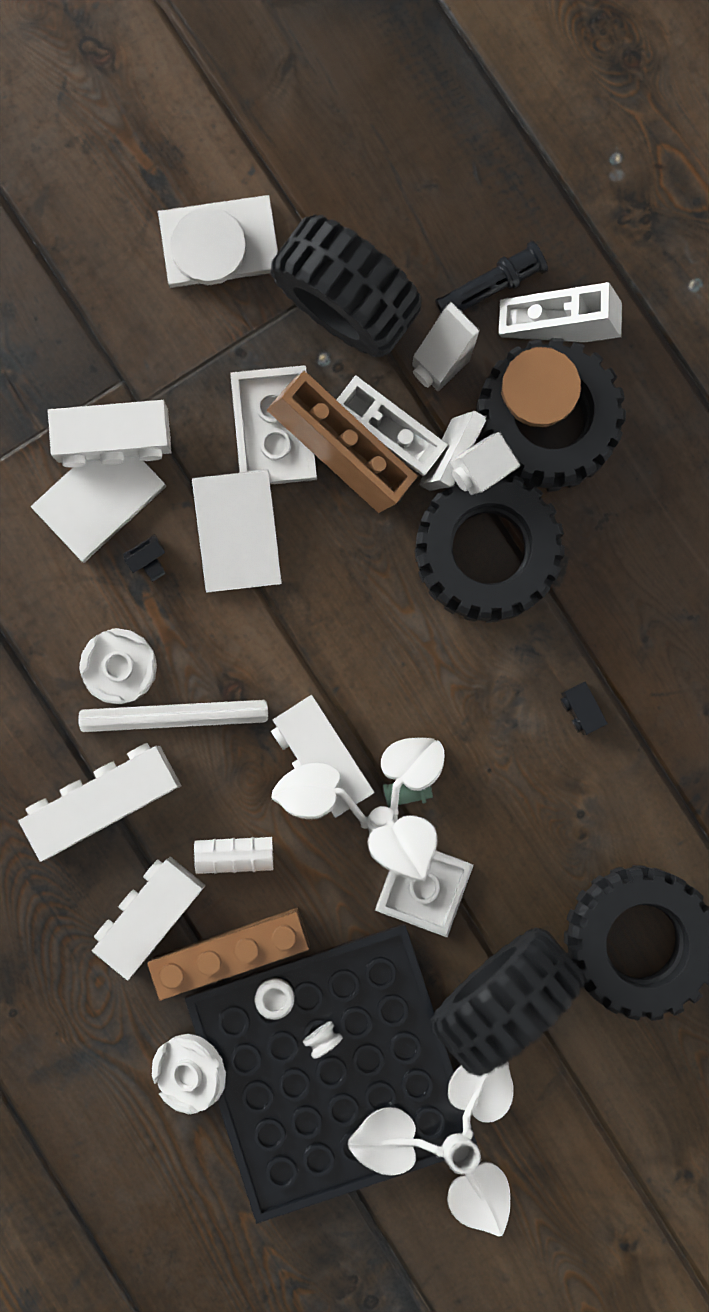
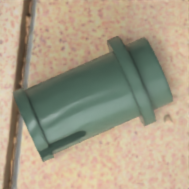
M394 783L383 784L388 808L391 807ZM402 784L398 805L422 800L423 804L427 803L426 799L433 798L431 785L423 790L415 791Z

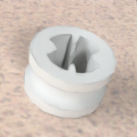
M332 1021L320 1026L303 1040L305 1046L312 1047L313 1052L311 1055L314 1059L327 1053L343 1038L340 1033L335 1034L333 1032L334 1024Z

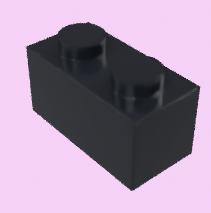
M581 682L561 693L563 696L560 699L567 712L571 711L574 717L571 721L578 733L582 732L583 735H587L608 724L586 682Z

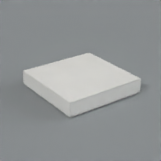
M472 411L452 418L441 439L448 446L427 474L422 477L419 483L420 486L431 491L454 485L455 479L452 471L455 469L450 461L473 447L486 422L485 416Z
M435 851L425 882L415 881L389 870L375 911L448 937L474 865Z

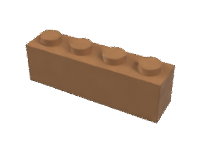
M305 370L286 386L267 409L276 420L378 513L395 505L418 477Z
M295 908L153 956L147 964L160 1001L309 950L310 942L299 909Z

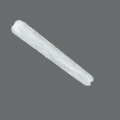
M265 700L85 709L79 712L78 721L82 732L262 723L268 720V705Z

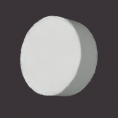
M268 979L259 986L256 992V1008L261 1015L268 1019H281L288 1015L293 1007L294 991L290 984L283 979Z

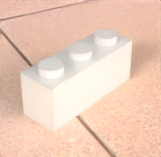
M164 400L48 409L51 456L58 463H63L64 467H81L86 465V460L101 459L103 464H119L124 462V457L139 456L141 461H155L162 459V454L171 453L168 408Z
M312 695L273 719L277 727L271 730L283 750L290 747L295 754L297 760L292 763L294 768L310 763H322L335 768L340 775V782L337 788L345 790L355 804L375 793ZM336 796V805L331 810L335 818L350 809L338 796Z
M172 857L167 858L164 863L157 859L143 876L148 882L138 893L133 889L119 905L123 913L115 923L108 919L94 936L98 943L92 952L127 981L139 969L206 886Z

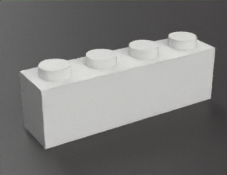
M145 743L127 753L130 758L127 762L116 766L113 761L93 772L96 777L94 780L84 785L80 780H77L59 790L62 797L50 804L45 798L27 807L25 810L28 816L18 821L39 861L51 858L181 787L182 785L161 746L150 748L148 743Z

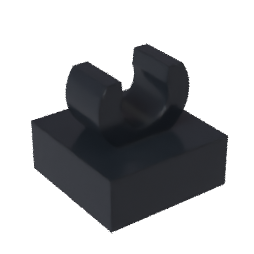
M155 534L123 554L124 561L132 573L143 567L152 582L166 574L157 559L165 554V550Z

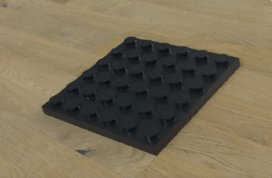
M405 923L185 997L196 1036H200L212 1044L221 1056L226 1072L225 1088L217 1102L256 1224L446 1161L444 1157H438L435 1153L413 1147L416 1156L415 1163L411 1169L404 1173L385 1175L364 1166L348 1147V1141L364 1120L379 1109L387 1107L401 1109L411 1117L415 1124L416 1131L413 1139H421L438 1147H442L444 1141L450 1135L463 1133V1114L465 1110L453 1106L448 1098V1086L454 1071L445 1045L432 1030L431 1019L434 1016V1010ZM271 978H280L288 982L295 996L293 1007L288 1015L276 1020L268 1019L261 1015L255 1005V995L259 986ZM332 1021L334 1024L333 1032L335 1034L340 1033L343 1038L327 1053L314 1059L311 1055L313 1052L312 1047L305 1046L303 1040L320 1026ZM473 1133V1136H472V1138H471V1141H472V1142L476 1145V1147L478 1148V1145H477V1142H476V1139H475V1136H474V1133Z

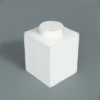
M500 432L486 437L450 461L455 469L452 471V475L456 483L462 490H468L471 495L483 492L520 466Z

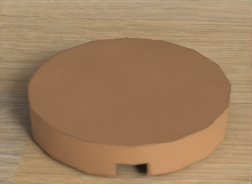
M535 347L521 352L510 362L502 378L501 394L504 403H506L507 408L516 420L529 426L548 427L561 421L572 412L580 396L581 380L576 366L565 354L552 348Z

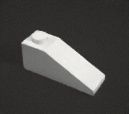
M609 282L500 300L499 335L501 337L541 340L561 338L563 341L591 342L621 337L622 302Z
M452 303L444 309L413 356L412 366L415 368L413 370L415 377L425 387L429 388L432 385L438 392L471 360L479 330Z
M356 375L337 398V401L402 462L423 476L427 474L448 446L447 443Z

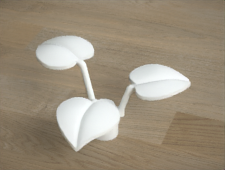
M407 738L391 744L381 758V768L384 775L396 780L393 784L391 807H377L372 810L368 817H365L345 790L337 788L340 782L339 772L335 768L322 763L305 764L287 773L275 786L272 792V800L279 803L288 813L296 817L316 819L328 814L336 805V796L340 797L359 819L361 827L369 829V850L375 860L398 875L415 881L425 882L431 860L436 851V831L431 823L420 817L405 816L398 820L399 793L402 784L415 791L423 790L432 785L440 776L444 766V748L440 741H436L433 738Z
M508 1062L500 1068H495L489 1074H483V1076L467 1073L462 1066L454 1072L448 1086V1098L453 1106L465 1110L463 1114V1133L450 1135L444 1141L442 1147L421 1139H413L416 1131L413 1120L401 1109L393 1107L382 1108L373 1112L350 1137L348 1147L357 1160L369 1169L385 1175H398L411 1169L416 1158L413 1147H420L435 1153L438 1157H444L455 1172L465 1174L454 1179L448 1190V1206L454 1217L468 1227L486 1231L496 1236L503 1235L510 1214L509 1183L505 1174L498 1166L486 1161L479 1163L480 1152L471 1141L473 1132L471 1131L470 1118L473 1115L477 1120L489 1123L502 1118L507 1113L513 1100V1082Z

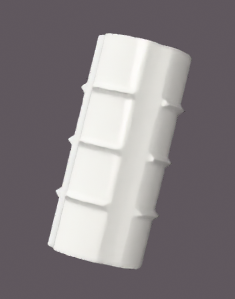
M272 837L195 840L196 874H217L273 870Z

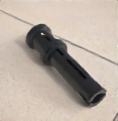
M531 241L527 243V248L509 258L503 256L496 263L497 267L441 298L435 299L439 312L442 314L450 303L460 312H463L506 287L508 289H516L520 287V282L538 272L544 274L548 271V266L543 253L538 245Z

